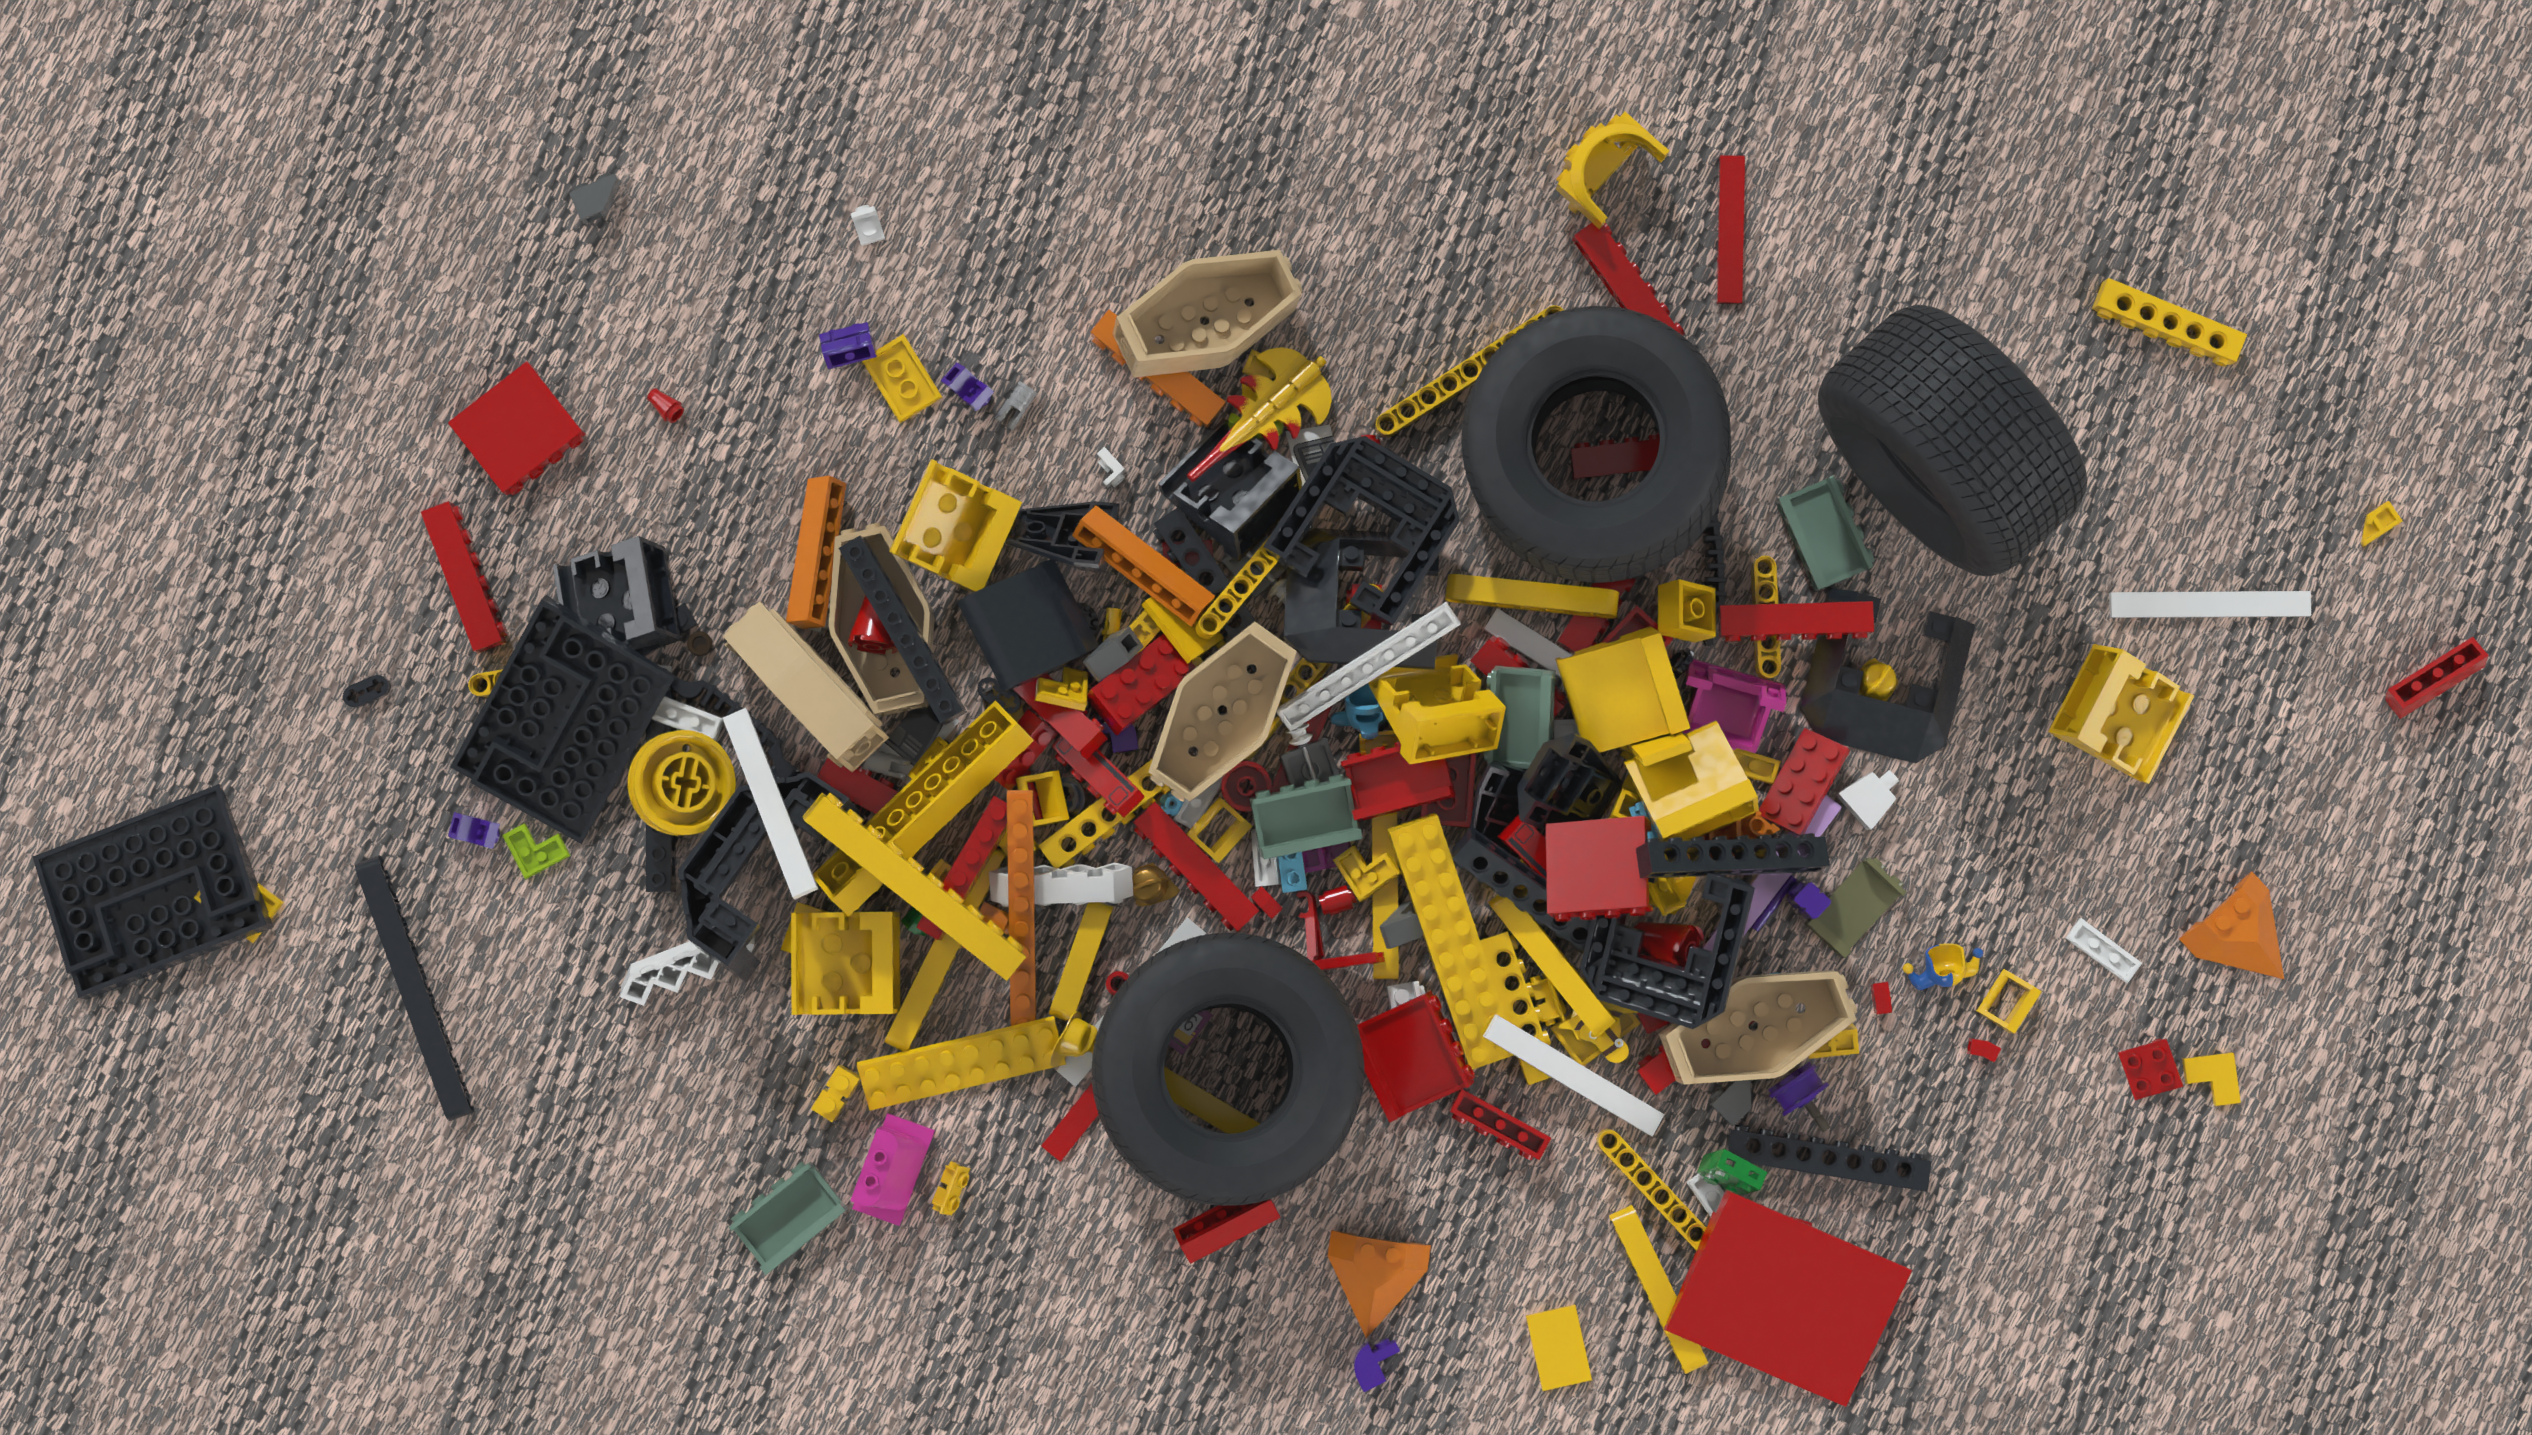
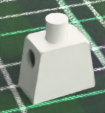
M1890 770L1880 778L1871 772L1840 790L1835 795L1866 830H1871L1896 800L1890 789L1899 780Z

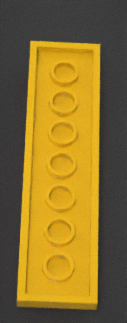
M1055 1016L860 1061L857 1062V1069L869 1111L1054 1068L1050 1065V1056L1060 1036ZM1063 1057L1061 1064L1058 1066L1066 1065L1065 1057Z

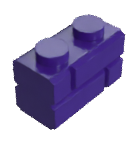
M868 322L856 323L849 327L829 330L826 333L819 334L822 354L828 370L877 357Z
M1795 882L1787 891L1789 894L1787 902L1794 909L1797 908L1798 912L1805 919L1818 918L1831 904V900L1824 893H1819L1820 890L1812 882Z

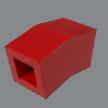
M1262 886L1251 896L1255 903L1271 919L1283 909Z
M1888 982L1872 984L1870 987L1874 1013L1877 1015L1892 1013Z
M1969 1038L1967 1054L1978 1055L1991 1062H1995L2002 1048L1989 1041Z

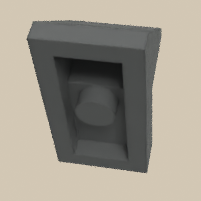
M1412 901L1403 902L1379 926L1387 949L1397 947L1423 936Z

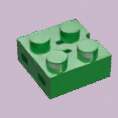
M1726 1149L1705 1154L1697 1170V1173L1703 1176V1180L1712 1185H1718L1719 1183L1722 1187L1726 1188L1725 1190L1740 1196L1760 1191L1767 1175L1765 1170ZM1727 1159L1735 1163L1733 1167L1726 1164Z

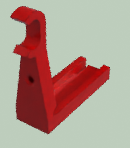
M1301 891L1296 894L1299 898L1307 897L1308 912L1300 913L1298 916L1305 918L1307 958L1322 971L1385 962L1384 952L1322 959L1325 953L1318 920L1316 898L1313 893L1308 891Z

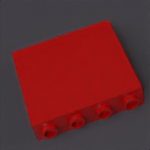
M528 361L448 422L501 492L507 496L519 493L524 488L523 483L530 478L534 480L541 476L546 465L549 463L553 465L559 462L564 457L563 452L570 447L571 449L578 447L584 441L582 437L586 435Z
M1646 816L1546 824L1547 914L1558 922L1571 921V917L1593 920L1597 915H1605L1606 918H1618L1620 914L1630 913L1631 916H1644L1645 912L1653 911V907L1649 905L1648 878H1640L1636 848L1645 844L1647 832L1651 831V821Z
M1432 991L1357 1024L1363 1047L1364 1071L1389 1123L1465 1087L1468 1088L1475 1083L1473 1080L1475 1078L1474 1071L1469 1064L1466 1065L1462 1056L1464 1055L1463 1048L1458 1041L1455 1042L1451 1033L1453 1032L1452 1025L1447 1018L1444 1019L1440 1010L1442 1009L1441 1002L1436 995H1433Z

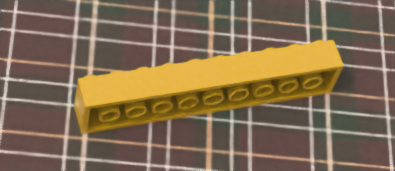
M995 700L864 826L868 828L869 825H872L884 836L882 840L887 844L890 841L895 843L904 852L902 856L908 860L910 856L913 857L942 827L951 821L963 807L970 803L984 787L989 785L1034 740ZM841 849L836 851L813 873L815 881L831 901L848 916L883 885L880 880Z
M821 793L802 816L806 823L1006 981L1011 977L1026 958L1022 952L1024 947L1011 936L1007 939L1002 936L1004 931L993 921L989 920L988 923L983 921L982 919L985 916L971 904L968 907L963 905L964 900L951 888L948 892L942 888L944 884L931 872L928 876L922 872L924 870L922 865L911 856L908 860L902 856L904 852L892 841L888 844L882 840L884 837L882 833L872 825L866 828L861 824L864 821L862 817L852 809H849L848 812L842 809L843 803L831 793L827 796Z
M1434 812L1388 828L1387 831L1415 913L1418 916L1423 937L1459 1043L1463 1048L1466 1063L1472 1069H1476L1513 1056V1054L1483 1037L1494 1015H1498L1505 1020L1507 1019L1438 815Z

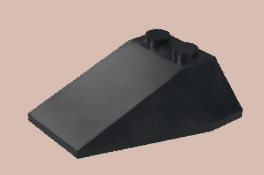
M1093 501L1019 509L1005 543L1081 571L1106 573L1108 563L1105 561L1104 549L1086 547L1072 535L1080 520L1095 506H1098L1118 522L1120 504Z
M1571 733L1544 742L1517 785L1519 819L1537 828H1545L1546 824L1601 819L1623 782L1588 739Z
M1494 760L1488 764L1477 786L1470 828L1473 827L1517 858L1518 856L1497 836L1519 815L1517 785L1527 770ZM1477 857L1475 859L1478 861H1484L1486 858Z

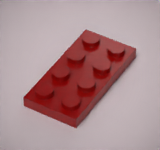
M1804 728L1759 808V811L1762 813L1761 817L1795 835H1803L1850 752L1849 748Z

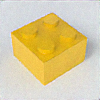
M1681 579L1658 585V631L1661 632V635L1694 643L1716 637L1715 588Z

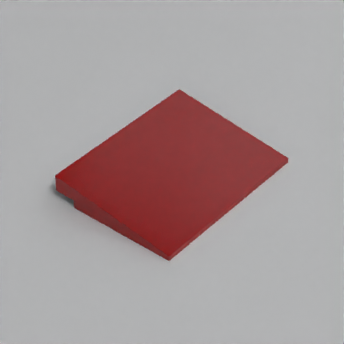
M1725 1190L1717 1211L1711 1215L1664 1330L1846 1407L1912 1270L1729 1190Z

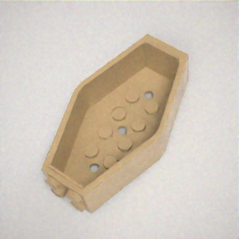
M1280 250L1192 259L1180 265L1116 317L1112 334L1133 378L1221 368L1232 363L1295 311L1302 294V286L1297 278L1294 279L1291 273L1292 267L1289 259L1286 256L1283 257ZM1246 299H1251L1254 305L1248 307L1245 305L1244 301ZM1203 317L1207 318L1209 324L1202 325L1200 319ZM1155 337H1163L1164 342L1162 344L1156 343Z
M874 523L865 526L866 530L856 532V529H847L841 531L840 536H835L829 630L833 641L871 710L878 717L927 707L929 703L899 651L892 654V649L886 650L885 654L882 655L858 651L855 644L852 645V648L848 645V638L863 603L865 593L838 548L860 535L866 538L931 651L933 650L935 617L933 608L907 561L889 552L894 542L891 532L885 526H880V523ZM893 668H898L900 670V675L898 677L891 676V670Z
M758 602L746 611V615L742 619L733 623L728 628L727 633L723 636L727 640L724 645L738 657H742L772 693L830 752L827 757L840 768L844 765L853 772L889 738L880 728L883 724L882 721L775 609L769 610L761 602Z
M1254 621L1188 673L1177 687L1149 769V773L1152 774L1150 779L1161 787L1166 784L1172 788L1171 794L1180 801L1184 802L1185 799L1192 801L1258 749L1268 737L1297 651ZM1254 664L1257 670L1254 674L1247 672L1248 665ZM1224 705L1227 707L1225 715L1218 713L1217 709L1219 706ZM1194 746L1198 749L1196 756L1189 755L1188 750L1190 747Z
M1823 970L1739 976L1734 978L1725 1012L1695 1029L1672 1023L1659 1033L1676 1081L1685 1085L1770 1079L1786 1074L1856 1021L1855 1013H1857V1008L1853 999H1848L1845 991L1848 989V984L1844 975H1839L1838 971ZM1799 1003L1805 1006V1010L1802 1013L1796 1011V1005ZM1751 1021H1755L1758 1025L1754 1031H1751L1748 1027ZM1703 1039H1709L1710 1046L1708 1048L1701 1046Z

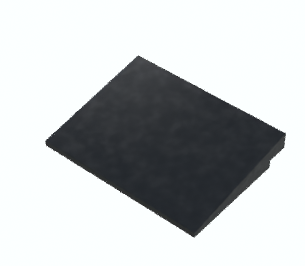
M545 595L539 602L450 768L472 779L470 781L471 784L582 844L676 676Z
M220 784L33 856L66 972L72 975L78 998L90 999L233 944L251 935L274 928L227 798ZM199 890L201 894L199 896V898H201V903L194 899L195 895L198 893Z

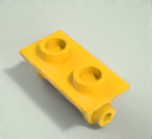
M1542 973L1543 979L1540 978V975L1530 978L1534 999H1545V1003L1537 1005L1543 1018L1542 1022L1549 1026L1556 1023L1554 1018H1557L1558 1021H1565V1005L1562 1000L1558 999L1557 989L1548 977Z
M950 1161L949 1165L945 1166L940 1182L947 1184V1188L938 1186L931 1202L933 1210L938 1211L940 1214L952 1216L953 1212L959 1207L961 1191L969 1181V1167L959 1166L960 1164Z

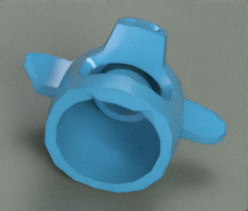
M1368 683L1346 696L1345 711L1334 713L1330 719L1334 725L1352 726L1356 731L1360 732L1362 738L1369 740L1376 738L1379 729L1385 723H1389Z

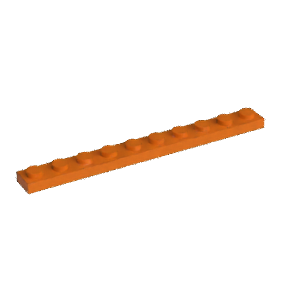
M1007 790L1009 936L1013 937L1024 947L1022 952L1026 956L1010 977L1011 1026L1036 1020L1033 790Z

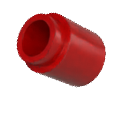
M1346 885L1324 891L1323 895L1318 896L1324 915L1330 914L1332 916L1354 909L1352 904L1357 902L1354 892L1351 888L1347 889Z
M1123 971L1111 973L1106 980L1108 992L1115 995L1118 991V988L1115 986L1116 980L1122 979L1125 982L1126 979L1128 980L1129 975Z

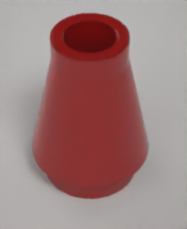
M657 388L650 391L647 396V400L654 406L664 421L675 423L684 413V408L681 406L682 403L664 394Z

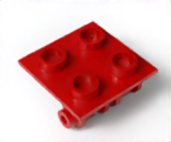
M2159 1038L2151 1041L2152 1043L2118 1052L2134 1100L2184 1087L2167 1038L2162 1040Z

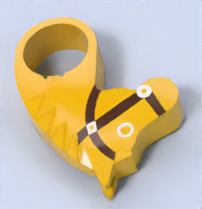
M1602 1001L1617 1022L1598 1037L1589 1030L1575 1011H1573L1570 1019L1558 1026L1560 1029L1572 1030L1577 1040L1582 1039L1593 1043L1608 1061L1620 1063L1628 1057L1629 1049L1627 1044L1620 1038L1621 1025L1619 1017L1622 1014L1639 1012Z

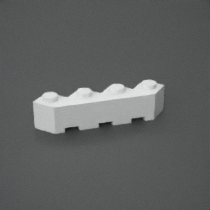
M1111 863L1098 868L1083 864H1076L1063 869L1047 865L1034 867L1035 904L1047 906L1056 903H1073L1076 905L1086 904L1087 902L1121 903L1123 899L1133 896L1132 867L1119 863ZM1008 866L989 871L991 901L1001 903L1003 907H1009Z
M755 935L746 946L750 952H752L754 947ZM689 941L632 963L621 985L620 997L644 1006L653 984L678 993L687 971L711 980L718 962Z

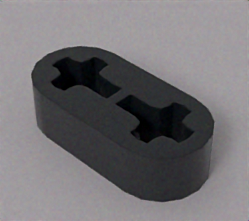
M381 675L368 677L348 686L343 692V701L346 705L354 708L367 705L388 695L391 689L390 681ZM376 680L381 683L384 682V686L381 687L382 692L379 693L377 690L369 692V688L376 685ZM353 690L358 693L364 691L365 694L358 697L359 702L356 703V701L349 699L352 696Z
M986 677L978 683L977 691L979 695L992 704L996 700L1008 714H1014L1020 709V697L1010 689L1003 692L996 679ZM993 682V688L999 692L997 697L992 693H988L986 696L983 685L985 683L989 685ZM1002 695L1008 699L1012 696L1015 697L1014 703L1016 706L1005 709L1006 704L1000 700V697Z

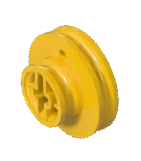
M690 730L667 732L650 739L636 753L628 773V793L636 813L651 828L661 833L675 836L691 835L706 831L731 798L736 788L734 768L725 750L709 736ZM685 744L689 746L688 752H684L682 749ZM675 781H676V782H681V786H680V785H676V784H675Z

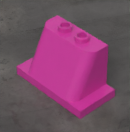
M1693 659L1689 665L1690 667L1686 669V685L1694 687L1686 715L1690 729L1684 730L1683 733L1691 732L1716 720L1733 750L1739 748L1756 753L1770 710L1774 709L1784 712L1786 706L1785 685Z
M887 1113L883 1125L876 1130L850 1200L854 1202L852 1209L900 1226L935 1130Z

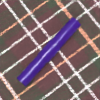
M1792 875L1789 876L1751 928L1759 932L1782 902L1787 891L1797 881L1796 878Z

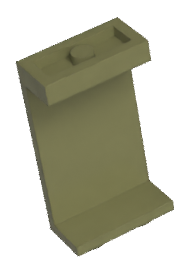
M1870 857L1865 858L1829 896L1831 904L1818 918L1808 919L1804 923L1840 958H1846L1851 953L1850 948L1899 896L1906 894V891L1902 888L1904 886L1903 882L1894 875L1890 877L1884 871L1886 867L1877 858L1873 860Z

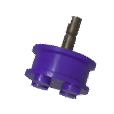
M1809 1061L1768 1090L1771 1093L1769 1097L1775 1098L1783 1109L1781 1113L1783 1117L1799 1107L1800 1109L1804 1106L1820 1130L1825 1132L1831 1126L1824 1116L1821 1115L1820 1110L1812 1100L1816 1098L1818 1093L1827 1088L1829 1084L1828 1082H1822L1815 1072L1817 1066L1815 1064L1812 1065Z

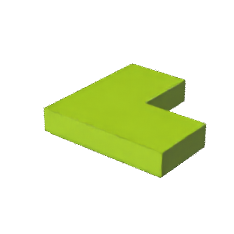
M526 823L502 835L526 880L571 856L560 834H556L537 845Z

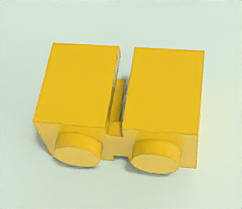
M842 1064L838 1065L826 1084L829 1089L825 1088L822 1090L811 1109L831 1122L836 1121L848 1102L842 1099V1097L850 1098L861 1081L860 1076Z

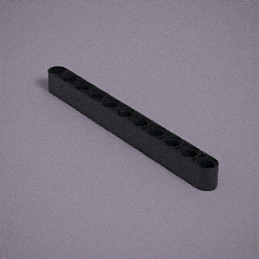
M378 855L355 864V871L442 1110L447 1120L452 1121L473 1113L474 1106L470 1105L468 1099L470 1095L467 1086L461 1080L460 1074L462 1073L457 1059L453 1058L451 1053L453 1048L448 1034H444L442 1027L445 1026L439 1011L435 1009L434 1003L436 1002L433 993L425 982L427 977L422 964H419L417 960L419 955L414 941H410L408 935L410 931L407 922L399 911L401 906L396 893L393 894L391 889L393 884L388 870L384 869L382 864L384 860Z

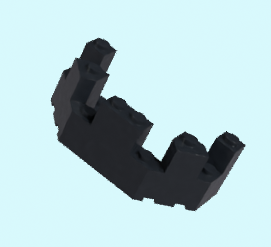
M810 772L800 773L794 777L775 779L795 831L800 828L820 842L825 837L806 823L802 816L821 793H824L826 796L829 793L833 794L843 803L842 809L846 812L852 809L862 819L865 818L850 798ZM749 785L739 786L678 869L682 888L683 911L687 924V939L699 950L716 960L726 970L744 982L748 981L761 963L746 948L761 926L721 898L768 835Z

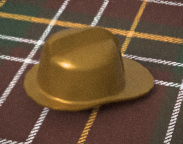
M1154 863L1136 868L1132 875L1133 898L1138 906H1151L1169 900L1180 891L1170 880V877H1167L1165 872Z

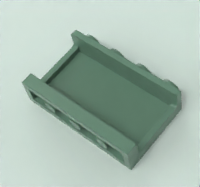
M1834 475L1792 494L1782 496L1775 501L1814 592L1872 568V562H1874L1871 550L1865 548L1862 541L1864 539L1863 531L1859 525H1855L1852 518L1854 516L1853 508L1843 498L1844 488L1839 479L1836 480Z
M1495 666L1491 673H1488L1487 688H1491L1494 695L1506 706L1498 748L1484 751V761H1488V764L1496 760L1518 768L1528 769L1543 743L1553 740L1556 670Z
M1343 774L1330 776L1329 781L1320 783L1319 779L1304 782L1305 786L1295 788V785L1292 784L1279 787L1280 791L1270 793V790L1255 792V796L1250 797L1249 800L1260 857L1269 859L1363 839L1361 829L1358 828L1357 821L1354 820L1352 810H1355L1350 787L1352 784L1351 779L1348 777L1344 778Z
M803 1162L799 1163L791 1170L793 1175L785 1181L782 1177L771 1186L773 1191L765 1197L762 1193L751 1202L753 1208L746 1213L744 1210H741L731 1218L733 1224L729 1226V1229L736 1232L762 1265L760 1269L765 1275L770 1273L848 1210L847 1206L812 1162L806 1165Z

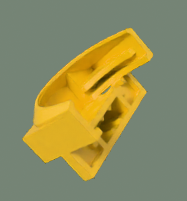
M1626 111L1620 117L1616 114L1608 122L1607 126L1600 123L1595 128L1592 125L1582 136L1581 144L1579 146L1574 144L1566 153V157L1563 160L1565 162L1563 172L1556 179L1559 182L1556 190L1570 202L1568 208L1574 214L1580 211L1599 229L1606 223L1605 220L1608 217L1592 201L1591 197L1638 146L1645 149L1660 163L1667 157L1670 151ZM1615 142H1620V143H1619V146H1620L1621 148H1619V147L1615 144Z

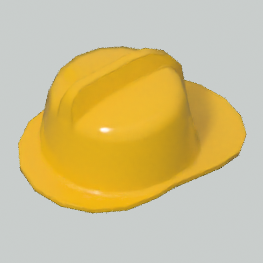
M1876 658L1870 659L1860 669L1864 672L1858 695L1887 701L1895 691L1899 680L1896 678L1892 666L1879 662Z
M1076 1011L1072 1014L1065 1030L1056 1042L1050 1056L1051 1066L1056 1067L1061 1064L1063 1057L1082 1056L1092 1047L1097 1034V1028L1083 1021L1081 1012Z

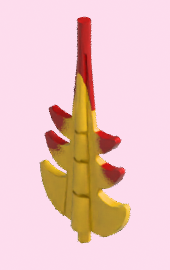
M1284 347L1272 348L1259 354L1256 360L1265 364L1275 376L1274 381L1261 375H1249L1240 379L1242 384L1248 386L1255 393L1257 400L1254 402L1250 398L1240 395L1227 397V402L1237 408L1242 417L1207 457L1187 474L1188 479L1194 482L1212 465L1257 434H1260L1268 442L1271 449L1275 451L1279 442V433L1274 424L1276 421L1286 426L1292 439H1296L1301 428V417L1297 408L1299 405L1305 407L1312 414L1316 425H1321L1329 413L1332 402L1331 389L1320 371L1326 364V360L1319 356L1312 362L1299 352Z

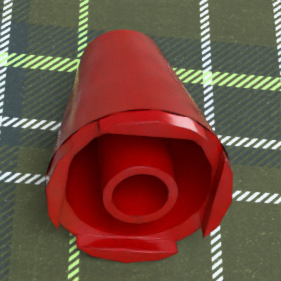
M865 595L849 635L848 645L852 648V645L855 644L858 651L880 655L885 654L886 650L892 649V654H894L898 649Z
M1640 922L1633 927L1645 931L1641 947L1642 951L1653 958L1683 967L1686 965L1690 947H1699L1700 940L1704 941L1702 929L1695 925Z

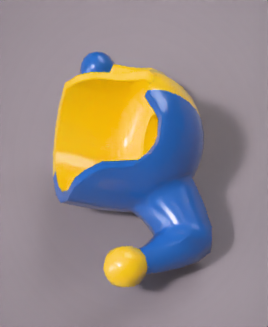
M1938 944L1926 950V970L1921 975L1913 971L1914 967L1910 963L1904 964L1902 970L1908 975L1910 982L1917 990H1923L1935 984L1942 987H1952L1960 983L1963 978L1971 977L1978 973L1983 950L1980 948L1973 949V957L1967 963L1963 947L1960 945Z

